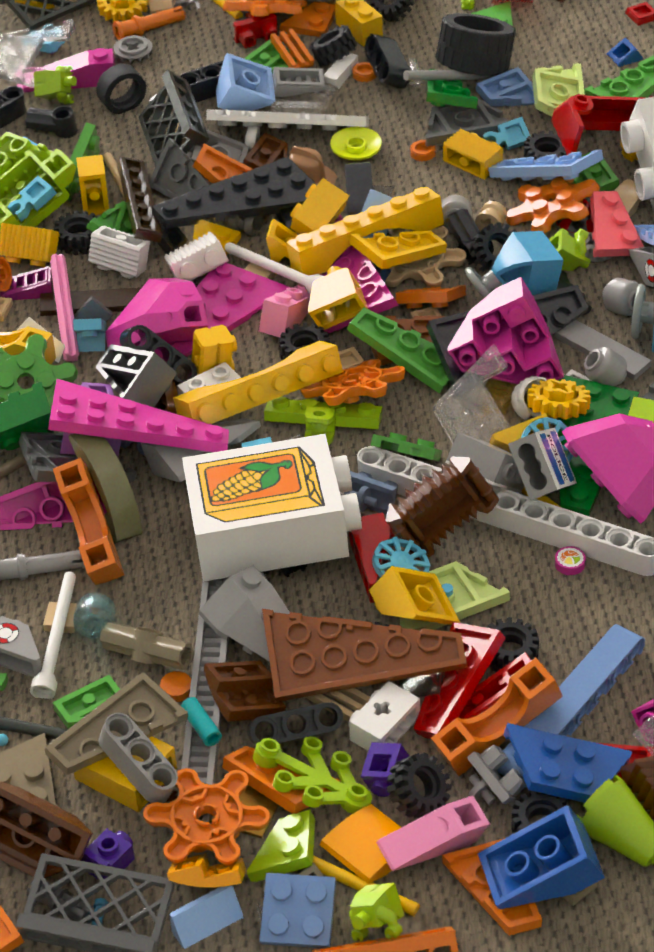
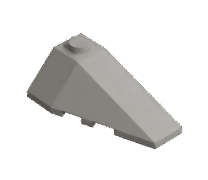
M246 418L211 424L229 430L228 445L240 443L261 427L259 421ZM141 443L151 472L155 476L176 482H182L186 479L182 461L183 457L213 453Z
M253 565L230 576L201 607L199 615L217 635L226 640L230 637L243 645L245 652L250 655L255 652L269 661L262 609H270L276 613L290 614L273 585Z

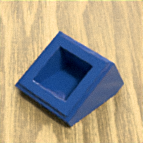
M626 38L606 53L619 67L644 59Z

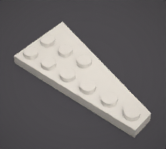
M213 109L207 110L206 120H216L218 125L237 126V121L243 122L244 127H262V122L268 123V128H287V124H297V129H312V125H322V130H337V126H347V128L369 126V116Z

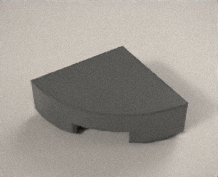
M91 296L74 314V319L101 318L107 321L113 316V312Z

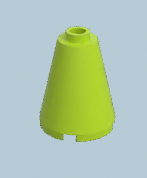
M616 774L614 775L613 782L610 779L606 780L585 802L583 806L587 812L584 817L581 818L578 814L576 816L585 825L589 837L647 868L651 863L654 865V821L624 780Z

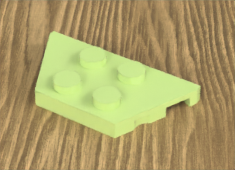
M574 63L571 69H563L559 65L551 68H535L533 72L532 83L535 108L551 117L554 109L571 96L577 94L585 95L582 68L579 63Z
M457 561L429 571V573L436 574L441 586L446 583L453 586V594L448 599L459 620L510 601L508 589L502 587L499 590L488 584V578L479 573L471 572L468 567ZM400 617V626L406 629L420 630V628L435 630L447 625Z

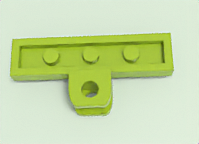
M283 396L268 401L264 410V421L306 424L305 437L325 434L328 445L334 440L336 426L379 429L382 418V406H375L372 403H342L336 406H328L326 402H318L311 398L290 400Z

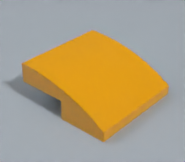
M370 804L353 813L333 828L321 840L320 846L369 884L391 872V868L376 842L402 827Z
M207 853L188 857L180 864L172 863L167 876L169 881L188 886L225 887L242 884L246 867L243 858H239L231 866H224L221 863L210 866Z

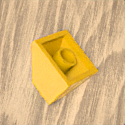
M391 566L369 589L375 601V607L382 615L452 625V622L460 623L434 573Z

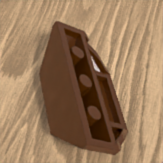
M0 782V860L33 877L35 876L41 853L82 860L93 833L77 816L20 787ZM48 865L44 878L64 870L62 867Z

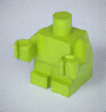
M58 65L55 71H35V97L48 100L57 98L58 102L65 105L73 104L74 100L72 98H74V95L70 94L71 86H76L77 84L76 77L71 76L73 75V72H71L73 67Z
M563 228L549 238V241L564 260L561 269L563 271H573L578 266L587 268L590 264V259L585 257L587 252L585 241L589 234L582 228L574 233V238Z
M395 883L366 885L355 894L349 912L350 921L354 929L351 932V937L354 941H363L369 934L368 928L381 927L385 924L388 925L384 931L388 939L392 937L396 939L402 933L403 928L397 919H401L404 916Z

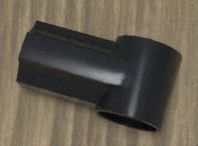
M59 106L54 110L30 107L26 112L25 124L27 129L55 132L56 136L60 138H71L78 132L73 109L69 106Z
M466 208L456 211L445 221L459 243L458 248L466 252V260L470 262L468 263L470 265L477 259L476 257L471 258L470 253L473 249H470V245L474 242L472 240L480 230ZM489 241L488 248L490 252L493 254V243L492 241Z

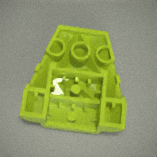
M9 132L4 133L0 137V230L1 223L37 227L46 217L68 200L69 193L65 187L73 181L76 166L61 150H48L44 144L34 145L29 139ZM39 176L51 185L57 194L38 211L32 208L28 217L20 221L16 214L13 215L8 205L12 201L20 199L21 195L19 192Z

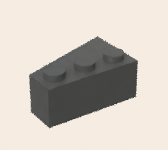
M113 344L108 347L95 366L112 385L113 389L119 393L121 398L154 407L163 393L169 390L172 380L177 374L155 352Z

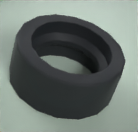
M117 64L107 69L99 78L96 86L99 100L109 111L115 114H121L138 107L144 99L147 90L143 77L134 67L128 64ZM126 79H132L131 87L126 94L117 99L110 98L112 90L118 83Z

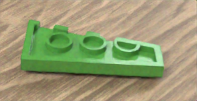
M654 55L639 62L638 67L635 69L627 68L620 71V76L614 79L608 77L602 80L600 86L596 88L592 86L585 88V95L647 98L654 92Z

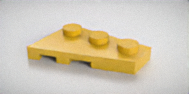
M432 231L400 232L399 237L386 236L384 233H374L373 238H361V234L357 233L351 234L349 244L381 269H389L393 266L431 258L446 253L447 243Z

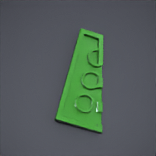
M363 308L349 323L347 328L349 332L397 365L405 367L407 372L439 394L450 382L434 344L421 338V333L413 329L411 331L403 330L398 327L397 322L366 308Z

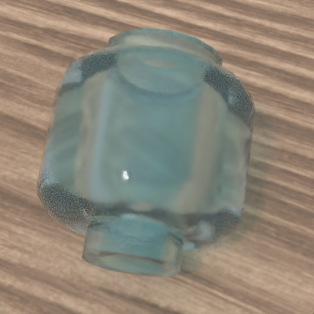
M94 592L82 596L74 612L73 623L75 629L86 638H100L101 630L105 628L107 622H114L116 614L114 602L102 593Z

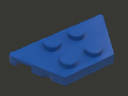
M510 723L506 724L504 730L505 739H510L514 747L513 757L517 766L523 771V779L528 790L584 803L606 780L610 779L613 782L614 775L618 774L623 765L628 764L632 755V751Z

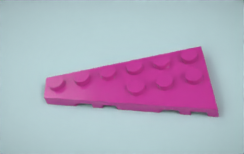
M341 214L334 223L343 220ZM352 245L332 264L331 267L349 268L361 287L369 310L378 314L398 306V303L372 262ZM327 271L324 272V273H322V274H320V275L326 276V275H327ZM355 317L327 328L324 332L327 331L329 334L348 326Z
M224 263L209 271L196 287L204 303L208 322L207 328L211 329L213 326L224 325L229 332L263 308L264 299L290 288L229 263ZM193 341L167 342L186 357L192 354ZM155 349L154 352L163 359L162 352L159 349Z
M60 379L56 380L48 430L207 452H219L228 449V429Z

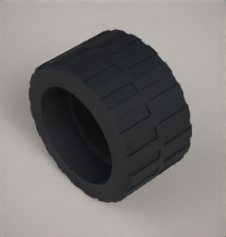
M468 13L448 14L442 18L436 60L447 68L467 74L482 76L499 75L509 70L516 30L507 22L489 16Z

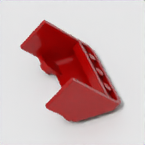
M577 94L565 100L554 109L551 120L566 154L569 155L571 152H577L583 130L620 131L621 123L629 121L637 99L646 97L586 96Z

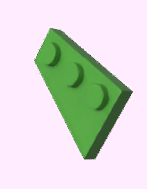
M85 124L70 160L75 164L76 171L73 181L65 187L69 193L68 200H71L73 195L80 190L76 158L95 156L100 152V137L97 136L96 125Z

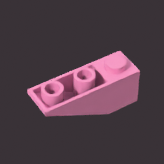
M298 283V285L292 288H287L283 292L275 293V295L264 299L259 332L281 338L280 335L282 332L285 333L286 328L290 327L293 330L294 324L299 326L308 314L310 294L305 289V286Z
M470 796L445 804L379 839L376 843L393 872L476 843L490 823L475 797Z

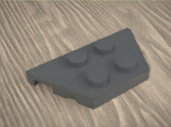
M478 99L476 109L447 104L443 107L435 106L431 109L425 145L428 147L443 144L444 141H447V138L449 139L454 133L456 134L460 128L470 133H476L479 137L483 138V135L488 131L498 133V125L511 120L503 117V111L489 106L488 103L481 99Z

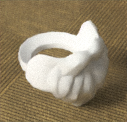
M531 376L525 378L523 381H520V384L515 386L511 394L512 407L517 415L524 420L541 415V412L533 413L527 407L524 396L532 384L539 385L541 380L546 382L547 379L544 377Z

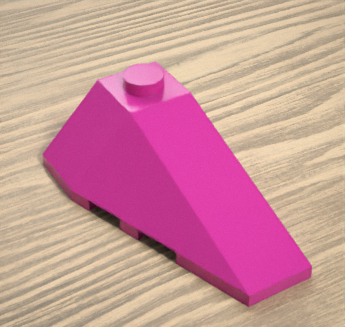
M113 48L88 50L17 76V86L22 88L23 92H34V72L41 70L55 71L56 67L61 65L73 67V70H71L73 75L71 76L76 77L77 84L76 86H71V89L96 87L101 75L115 65Z
M36 482L0 496V530L31 529L35 524L52 523V528L62 527V523L73 522L57 482ZM96 488V491H97V494H98V497H99V500H100V503H101V506H102V509H103V512H104V515H105L107 511H106V508H105V506H104V504H103V502H102V499H101V497H100V495H99V493H98V490H97V488Z

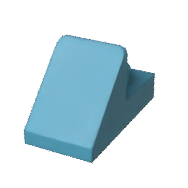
M101 318L73 319V330L77 333L79 352L105 351L107 322Z

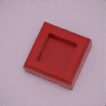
M647 2L626 8L625 14L638 26L654 21V8Z

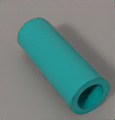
M190 697L184 700L181 707L188 712V721L201 740L208 747L216 745L221 740L222 733L197 698Z

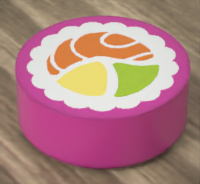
M567 546L556 552L555 567L560 573L576 575L584 570L586 556L581 549Z

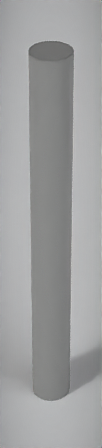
M406 70L403 75L405 81L486 80L494 77V75L482 76L456 70Z

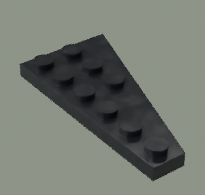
M286 157L152 206V215L165 229L197 225L199 220L214 218V221L218 222L225 221V216L238 215L240 219L280 213L282 208L295 207L298 203L303 204L307 199L305 195L312 184L316 183L290 158Z
M578 284L533 295L551 336L585 314L588 310ZM469 311L429 320L426 325L457 400L489 379L488 377L461 372L448 352V346Z

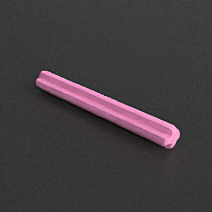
M53 254L50 265L61 342L65 345L63 359L66 362L78 361L79 349L77 335L73 330L74 314L66 258L63 254Z

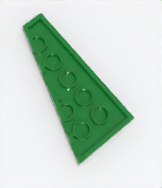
M564 375L562 379L577 382L576 386L584 385L585 390H590V410H587L586 414L579 413L578 418L572 417L563 420L557 417V420H561L567 427L619 413L628 415L633 397H638L639 392ZM559 429L558 437L563 436L562 430ZM567 440L561 441V444L564 445ZM573 456L569 464L577 483L559 490L560 506L590 516L601 487L590 476L593 472L580 456Z

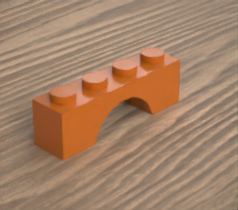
M81 458L53 468L60 493L67 505L80 543L78 548L88 576L95 585L124 576L125 574L87 466Z
M535 657L509 678L505 692L488 710L473 718H456L431 737L442 757L455 773L460 776L473 766L467 759L473 751L481 754L491 746H499L506 741L504 730L507 723L524 727L562 698L563 695L556 680Z

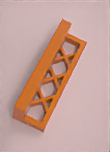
M448 926L401 934L396 939L384 937L315 949L312 952H415L426 949V952H433L435 948L449 946L450 952H458L455 930Z

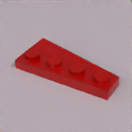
M452 622L449 631L462 634L467 668L433 674L431 679L434 683L432 692L425 695L413 728L418 735L431 739V737L459 717L506 638L500 630Z

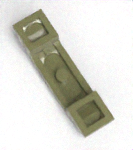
M76 433L70 434L68 438L77 458H81L86 463L106 508L105 518L114 542L117 543L141 535L143 533L133 491L117 455L106 438Z

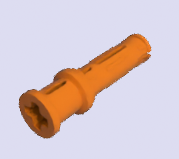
M179 5L143 17L134 15L126 21H114L112 24L113 32L118 41L127 36H143L145 31L184 21L185 12L182 10L183 7Z

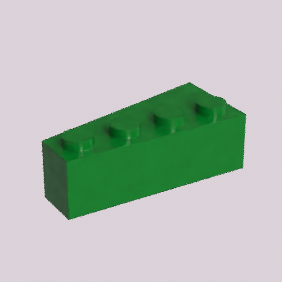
M42 382L33 384V391L20 395L19 391L8 394V399L0 403V450L5 449L9 451L19 448L18 441L21 432L54 433V430H48L51 409Z

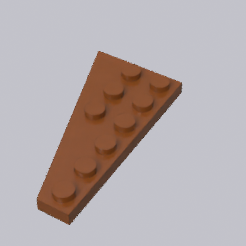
M262 609L276 702L467 668L461 633L424 628L422 630L406 629L400 625L389 624V626L374 625L372 622L327 616L317 618L303 616L302 613L290 612V614L276 613L270 609Z

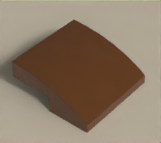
M260 660L205 664L204 672L209 689L227 722L253 720L260 716L286 710V706L282 701L276 702L274 691L272 690V674Z

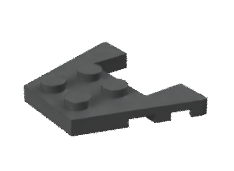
M21 432L18 443L35 481L57 482L53 468L78 459L74 454H60L63 433ZM129 467L124 471L129 483L135 480L137 472Z

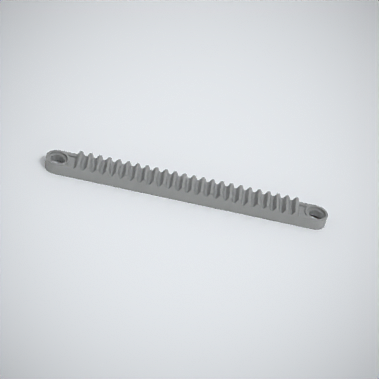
M228 578L202 582L199 610ZM199 615L189 698H197L221 732L222 713L209 689L204 666L207 663L228 662L230 637L226 640L217 635ZM188 720L186 722L181 769L189 768L195 770L201 782L213 785L216 782L220 741L214 746H206ZM204 814L198 819L211 824L212 815ZM207 850L202 853L192 852L188 857L206 853Z

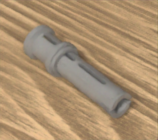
M79 550L25 557V554L22 555L20 553L13 558L0 559V581L19 578L22 581L28 578V575L85 568Z

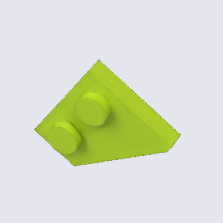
M310 810L297 814L293 813L278 819L247 869V876L251 882L265 880L266 873L286 874L313 866L315 818Z

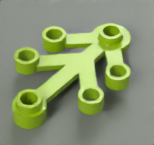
M309 736L304 738L301 747L302 754L308 758L311 766L283 753L279 743L274 739L264 738L261 742L257 743L253 754V761L258 766L270 769L280 764L301 775L294 777L289 771H277L272 783L277 791L289 792L296 789H305L302 802L306 806L317 808L320 805L340 804L345 811L352 814L371 804L372 794L365 786L356 783L349 769L352 758L348 753L336 751L332 755L330 767L338 773L340 781L331 777L320 754L323 743L316 737ZM321 788H326L332 792H324Z

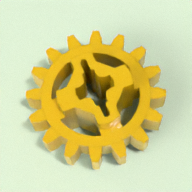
M97 0L100 16H104L106 21L112 18L113 22L118 20L126 21L134 15L143 17L142 12H147V6H149V0Z
M549 379L545 382L541 380L539 385L532 384L531 388H528L527 407L532 408L533 413L541 412V415L546 413L548 417L554 419L557 417L563 420L572 417L578 418L579 413L586 414L587 410H590V390H585L584 385L576 386L577 382Z

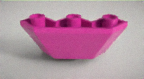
M522 277L496 288L473 307L448 346V352L461 372L520 384V381L531 376L544 377L547 380L564 378L549 328L534 296Z
M178 278L149 279L105 332L107 347L111 344L121 346V333L125 329L136 325H143L149 328L166 342L193 341L195 329L208 327L204 303L193 281ZM133 332L131 335L132 343L139 346L141 338L138 333Z
M619 413L565 428L562 433L567 440L564 445L575 457L580 456L593 473L590 476L601 488L605 486L619 502L617 508L626 518L630 519L633 516L640 524L644 522L654 507V422Z

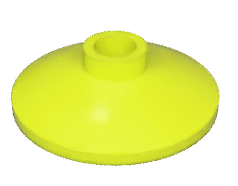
M348 127L333 135L330 146L333 153L338 157L347 160H364L379 152L382 140L379 134L372 129Z

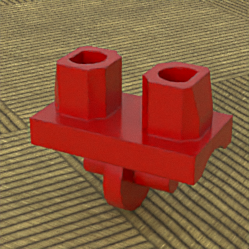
M247 12L246 19L233 22L235 43H241L245 48L254 47L258 38L263 37L266 42L270 40L271 34L276 33L277 35L276 14L270 13L268 16L255 17L251 15V12Z

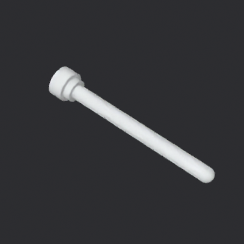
M231 242L225 245L227 253L305 286L310 295L312 283L324 277L320 274L308 276Z
M67 572L63 577L42 669L32 679L30 693L35 698L53 699L55 697L58 683L53 674L76 580V575L73 572Z

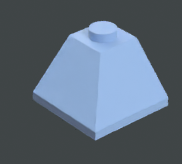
M227 53L224 57L216 87L217 107L223 110L254 111L274 105L276 100L272 69Z

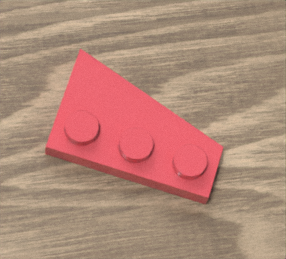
M593 191L590 198L591 221L594 227L592 240L595 244L593 257L630 256L629 249L644 247L618 192Z

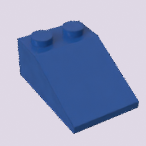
M568 805L478 853L495 905L499 910L576 894L605 878L585 825Z

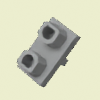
M493 745L481 754L473 751L467 757L483 778L481 780L476 773L469 777V781L474 786L470 790L469 796H474L476 801L483 797L487 804L491 805L496 801V798L491 793L493 791L503 804L509 803L511 807L514 806L516 800L520 801L517 795L526 786L521 773L513 768L502 778L496 771L509 760L500 747Z

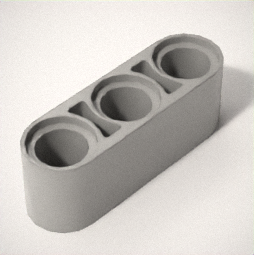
M123 713L109 715L98 738L101 749L148 802H166L178 780L175 768L129 716ZM111 731L119 732L122 737L113 735ZM132 755L141 757L143 761L135 760ZM154 780L163 782L165 786L157 785Z

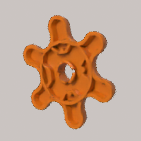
M225 0L223 10L251 12L253 16H268L270 13L302 14V7H307L308 3L307 0Z
M558 176L549 184L541 187L529 184L523 185L518 189V199L524 203L507 211L506 223L510 226H515L525 221H532L531 231H543L545 234L551 229L555 221L562 218H568L572 221L582 220L588 216L589 211L580 202L592 196L593 191H600V186L594 179L572 184L574 179L564 180L563 176Z
M369 359L361 362L356 367L343 369L342 373L299 390L304 398L323 396L328 406H336L342 403L350 404L359 401V396L378 398L386 395L387 383L403 380L406 370L403 366L380 369L381 361L379 359Z
M189 768L180 769L177 771L178 780L175 785L179 790L177 799L169 803H150L143 811V817L150 826L167 827L174 832L173 837L163 847L165 858L173 864H180L192 852L202 853L210 850L215 853L216 859L222 865L231 866L235 864L241 853L235 839L240 835V832L245 830H263L269 823L270 812L263 806H247L240 801L239 796L249 784V778L244 771H230L221 782L209 785L201 782L195 770ZM204 814L215 816L212 824L200 821L198 818Z

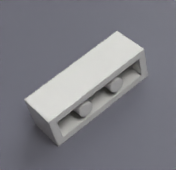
M350 53L347 56H343V59L336 60L324 74L325 88L337 91L352 74V68L358 64V55Z

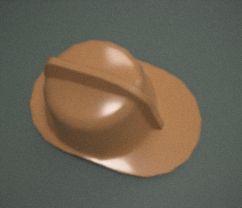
M297 146L291 149L289 158L317 185L322 178L335 185L338 176L333 170L324 165L318 151L312 148H300Z

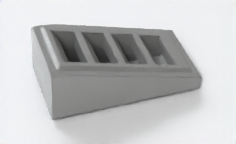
M274 67L272 77L275 97H286L325 90L323 69ZM311 78H315L316 82H311Z

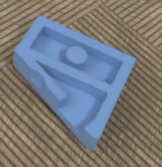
M519 67L476 84V92L489 106L535 104L533 83Z

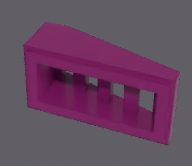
M44 267L12 276V290L0 292V297L11 298L12 300L40 299V293H53L51 267Z

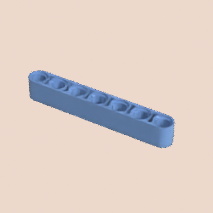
M618 624L613 625L559 686L563 697L524 727L563 736H571L582 723L580 719L585 714H590L600 702L598 701L599 697L609 692L617 682L615 680L619 674L623 675L633 664L634 661L632 659L636 654L640 655L645 646V638ZM510 742L503 750L509 760L496 771L505 776L514 768L523 776V771L517 766L513 757L515 750Z

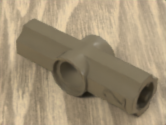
M107 622L105 628L101 630L100 641L103 649L129 655L133 661L146 664H161L180 670H187L194 657L192 643L163 636L164 633L158 630L142 627L133 628L115 622Z

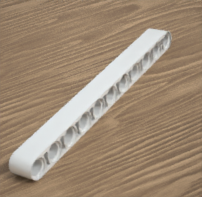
M374 446L364 447L357 454L358 473L363 471L371 474L375 480L381 482L389 480L397 483V494L405 497V489L414 492L413 482L422 485V475L433 479L432 469L442 473V468ZM491 485L499 497V502L488 514L477 511V519L469 515L471 519L558 548L567 546L577 547L588 558L639 575H654L653 537L537 499L530 500L528 496Z

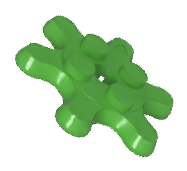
M39 334L31 335L27 339L25 350L19 355H10L0 346V403L5 402L8 399L7 395L19 391L20 395L33 391L32 387L23 389L18 385L20 377L28 376L33 378L34 384L42 382L51 409L56 380L60 379L71 383L76 380L78 370L74 364L69 362L60 365L49 364L44 357L47 341Z

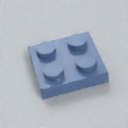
M266 873L260 944L313 948L330 947L336 878Z

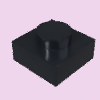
M164 226L161 227L162 238L158 244L165 254L169 255L170 251L179 250V247H183L188 241L179 227L165 229Z

